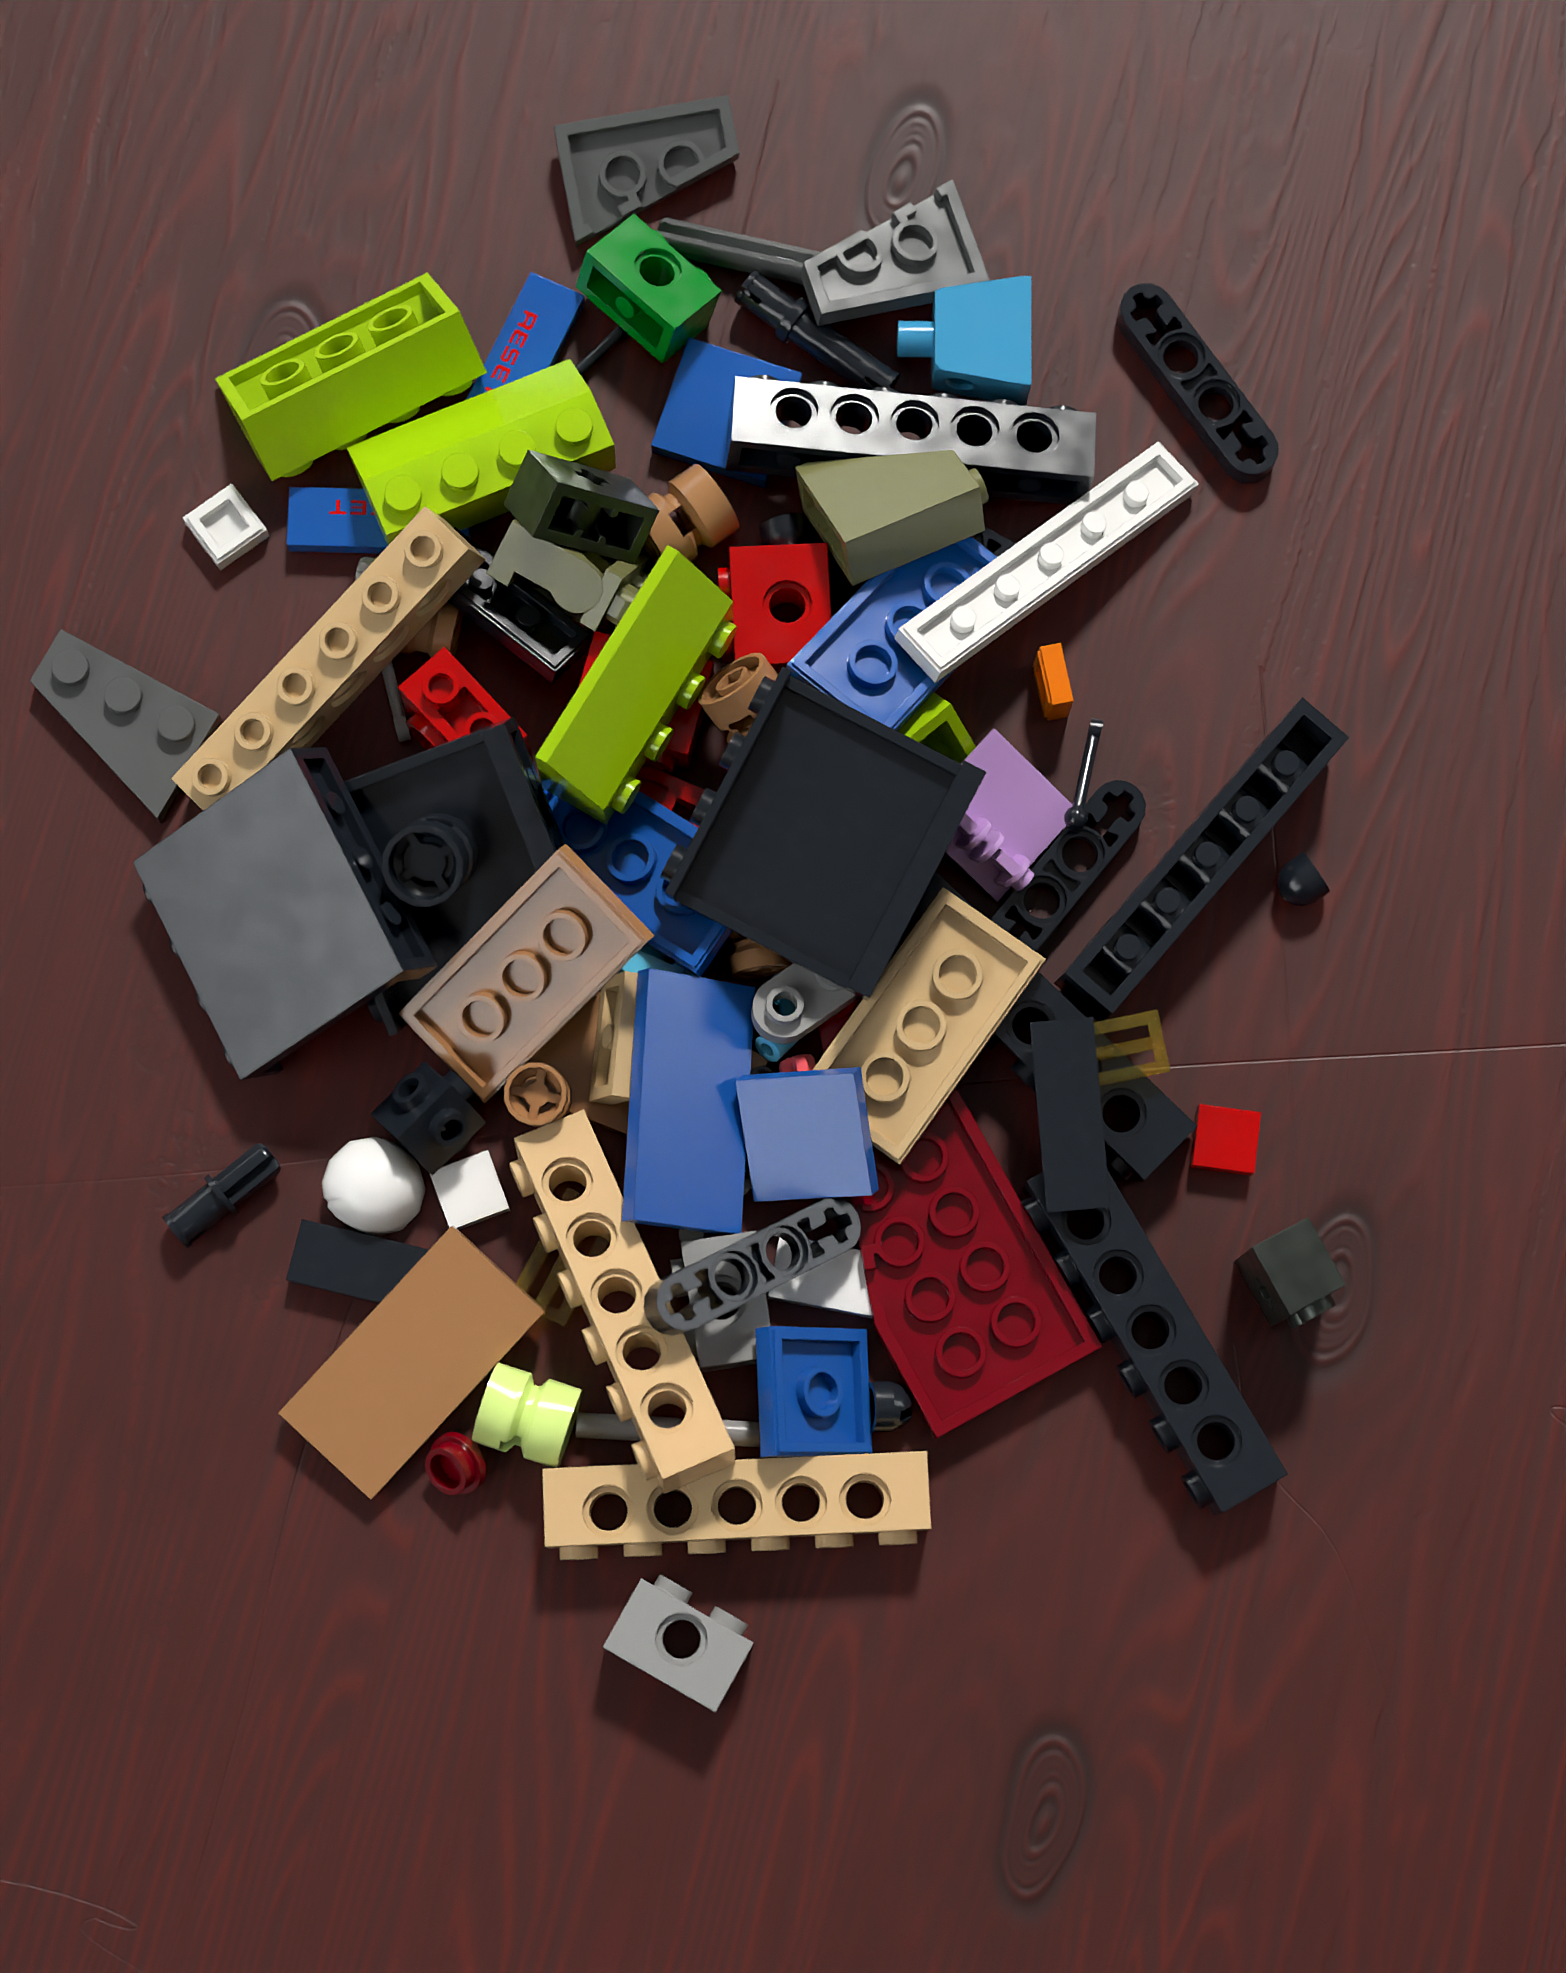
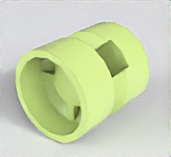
M497 1363L479 1408L472 1441L503 1452H507L514 1445L521 1446L524 1459L552 1468H558L573 1430L583 1390L551 1379L541 1386L534 1385L531 1373Z

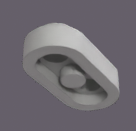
M793 963L758 989L751 1008V1019L756 1031L764 1039L777 1044H790L798 1041L846 1008L858 996ZM778 999H787L795 1006V1012L788 1016L779 1015L773 1009L772 1004Z

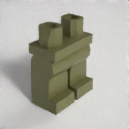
M514 519L486 574L506 586L524 576L550 591L556 603L564 610L573 613H584L580 623L596 631L608 621L616 625L619 624L649 576L643 570L650 557L640 552L635 564L536 539L531 537L517 519Z

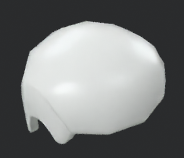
M375 1136L349 1141L329 1160L322 1180L323 1197L328 1202L327 1207L335 1217L348 1226L375 1237L403 1230L419 1213L426 1190L420 1167L415 1159L395 1143Z

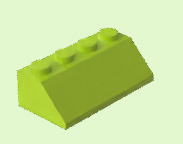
M425 273L215 378L259 462L271 481L281 476L292 477L306 471L313 464V460L335 449L345 450L348 446L363 441L368 432L388 422L399 423L413 417L420 410V406L442 395L453 396L465 391L472 385L474 379L484 375L487 371L459 309L432 277Z
M570 359L347 447V451L387 545L397 537L425 506L458 530H463L509 512L504 502L527 450L607 472L616 469L615 444L590 388Z
M667 545L535 756L543 789L605 825L615 810L621 814L628 810L641 786V781L635 777L647 758L654 762L660 758L674 732L672 728L668 727L669 722L679 706L688 710L693 705L706 680L704 676L700 675V672L711 654L717 658L722 657L733 640L738 627L731 623L733 621V601L685 556L671 546Z

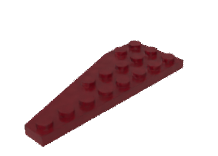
M857 997L853 1003L818 1026L823 1054L863 1000L862 998ZM957 1088L951 1093L901 1165L872 1145L879 1189L873 1195L849 1197L851 1205L858 1213L861 1223L858 1245L862 1258L873 1325L935 1440L1102 1347Z

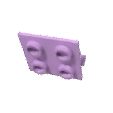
M993 728L965 759V761L986 771V774L945 853L998 902L1011 886L1016 891H1020L1030 883L1034 873L1028 867L1066 827L1064 814L1068 808L1072 807V804Z

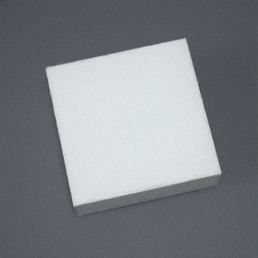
M230 484L183 517L187 527L220 571L269 537L265 526L233 484Z
M488 1150L443 1166L433 1176L430 1174L449 1228L454 1225L460 1230L511 1211Z

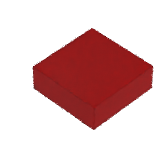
M1199 1104L1196 1109L1195 1124L1197 1127L1194 1129L1190 1168L1252 1176L1255 1172L1261 1112Z

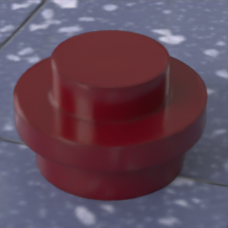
M457 1432L443 1434L433 1442L431 1450L426 1456L425 1468L432 1484L445 1494L471 1493L479 1488L485 1480L486 1464L480 1448L463 1434Z

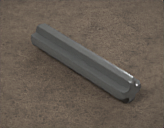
M663 218L657 229L665 237L668 244L685 259L748 273L757 270L762 276L802 285L800 273L803 262L821 253L815 250L671 218Z

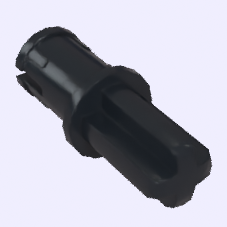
M262 1143L255 1144L214 1178L207 1174L204 1177L207 1183L169 1214L166 1213L162 1216V1218L182 1244L189 1248L195 1240L230 1212L237 1216L240 1213L237 1206L279 1174L281 1170L280 1163Z

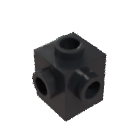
M423 1062L412 1073L403 1077L396 1084L393 1092L371 1113L374 1119L432 1176L454 1154L463 1150L470 1142L472 1136L486 1123L470 1105L477 1097L476 1093L454 1071L450 1070L442 1077L426 1062Z

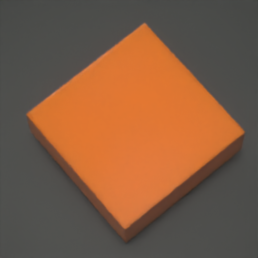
M1061 643L1041 646L1036 653L1033 671L1044 718L1047 717V721L1068 717L1074 699Z

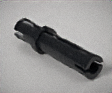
M753 271L742 284V287L746 289L744 292L742 290L737 292L734 302L742 305L776 330L774 337L784 344L792 341L856 389L889 388L891 384L893 386L897 384L901 376L900 373L891 370L831 325L818 326L808 301L804 298L796 301L764 278L759 271Z

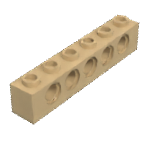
M425 506L171 779L204 811L288 749L310 748L486 559L444 518Z
M581 1110L515 1137L514 1141L518 1159L509 1163L513 1177L523 1198L534 1194L542 1212L541 1215L533 1218L536 1230L546 1252L549 1253L558 1249L566 1267V1270L557 1273L560 1285L571 1309L580 1305L583 1306L591 1325L581 1330L585 1343L595 1365L607 1362L616 1383L607 1386L606 1389L619 1421L622 1423L632 1419L641 1441L632 1444L631 1447L645 1480L657 1477L663 1493L666 1494L735 1464V1448L684 1333L673 1336L661 1334L646 1319L643 1308L644 1296L649 1287L660 1279L635 1223L622 1221L623 1196L585 1111ZM565 1181H576L586 1188L579 1198L572 1201L559 1200L552 1194L554 1189ZM588 1236H601L610 1243L609 1248L603 1254L596 1257L584 1256L576 1250L580 1241ZM614 1291L627 1292L635 1299L632 1307L623 1313H610L603 1309L600 1304L606 1295ZM667 1302V1310L670 1314H674L670 1302ZM639 1347L651 1348L660 1355L658 1363L644 1371L629 1367L625 1359L632 1350ZM674 1404L679 1406L686 1415L679 1425L667 1429L656 1426L650 1420L652 1412L660 1405Z
M927 1451L735 1460V1464L673 1490L687 1496L692 1504V1513L689 1520L684 1525L676 1528L663 1526L656 1519L655 1505L664 1493L657 1477L646 1481L638 1464L542 1469L545 1547L548 1549L560 1548V1560L597 1559L598 1546L623 1545L624 1557L661 1556L662 1543L687 1542L688 1554L725 1553L726 1540L751 1539L752 1551L789 1550V1537L815 1536V1548L853 1547V1534L873 1533L879 1534V1545L917 1544V1531H928L931 1529ZM857 1483H869L876 1487L882 1497V1506L879 1513L869 1519H861L854 1516L846 1504V1495L850 1487ZM794 1486H806L815 1492L819 1501V1509L812 1519L805 1522H797L785 1514L782 1508V1497L788 1489ZM735 1488L743 1489L750 1493L756 1504L753 1517L741 1525H733L726 1522L718 1511V1503L721 1496L728 1490ZM607 1494L621 1497L626 1502L628 1508V1515L624 1524L612 1531L599 1529L595 1526L591 1517L592 1507L596 1500Z

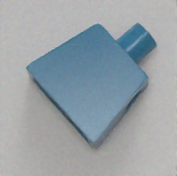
M1018 276L963 284L936 290L932 307V321H898L897 357L932 358V388L937 391L990 401L1005 399L1013 401L1018 405L1026 406L1031 388V276Z

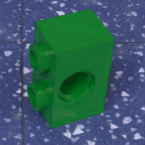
M635 214L586 251L575 286L662 364L686 345L689 337L694 338L709 326L721 294V290L712 283L710 277L703 270L694 267L668 244L661 233L651 229Z

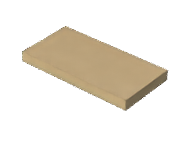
M942 887L885 967L868 1001L863 999L813 1070L861 1067L872 1145L901 1165L1046 959Z

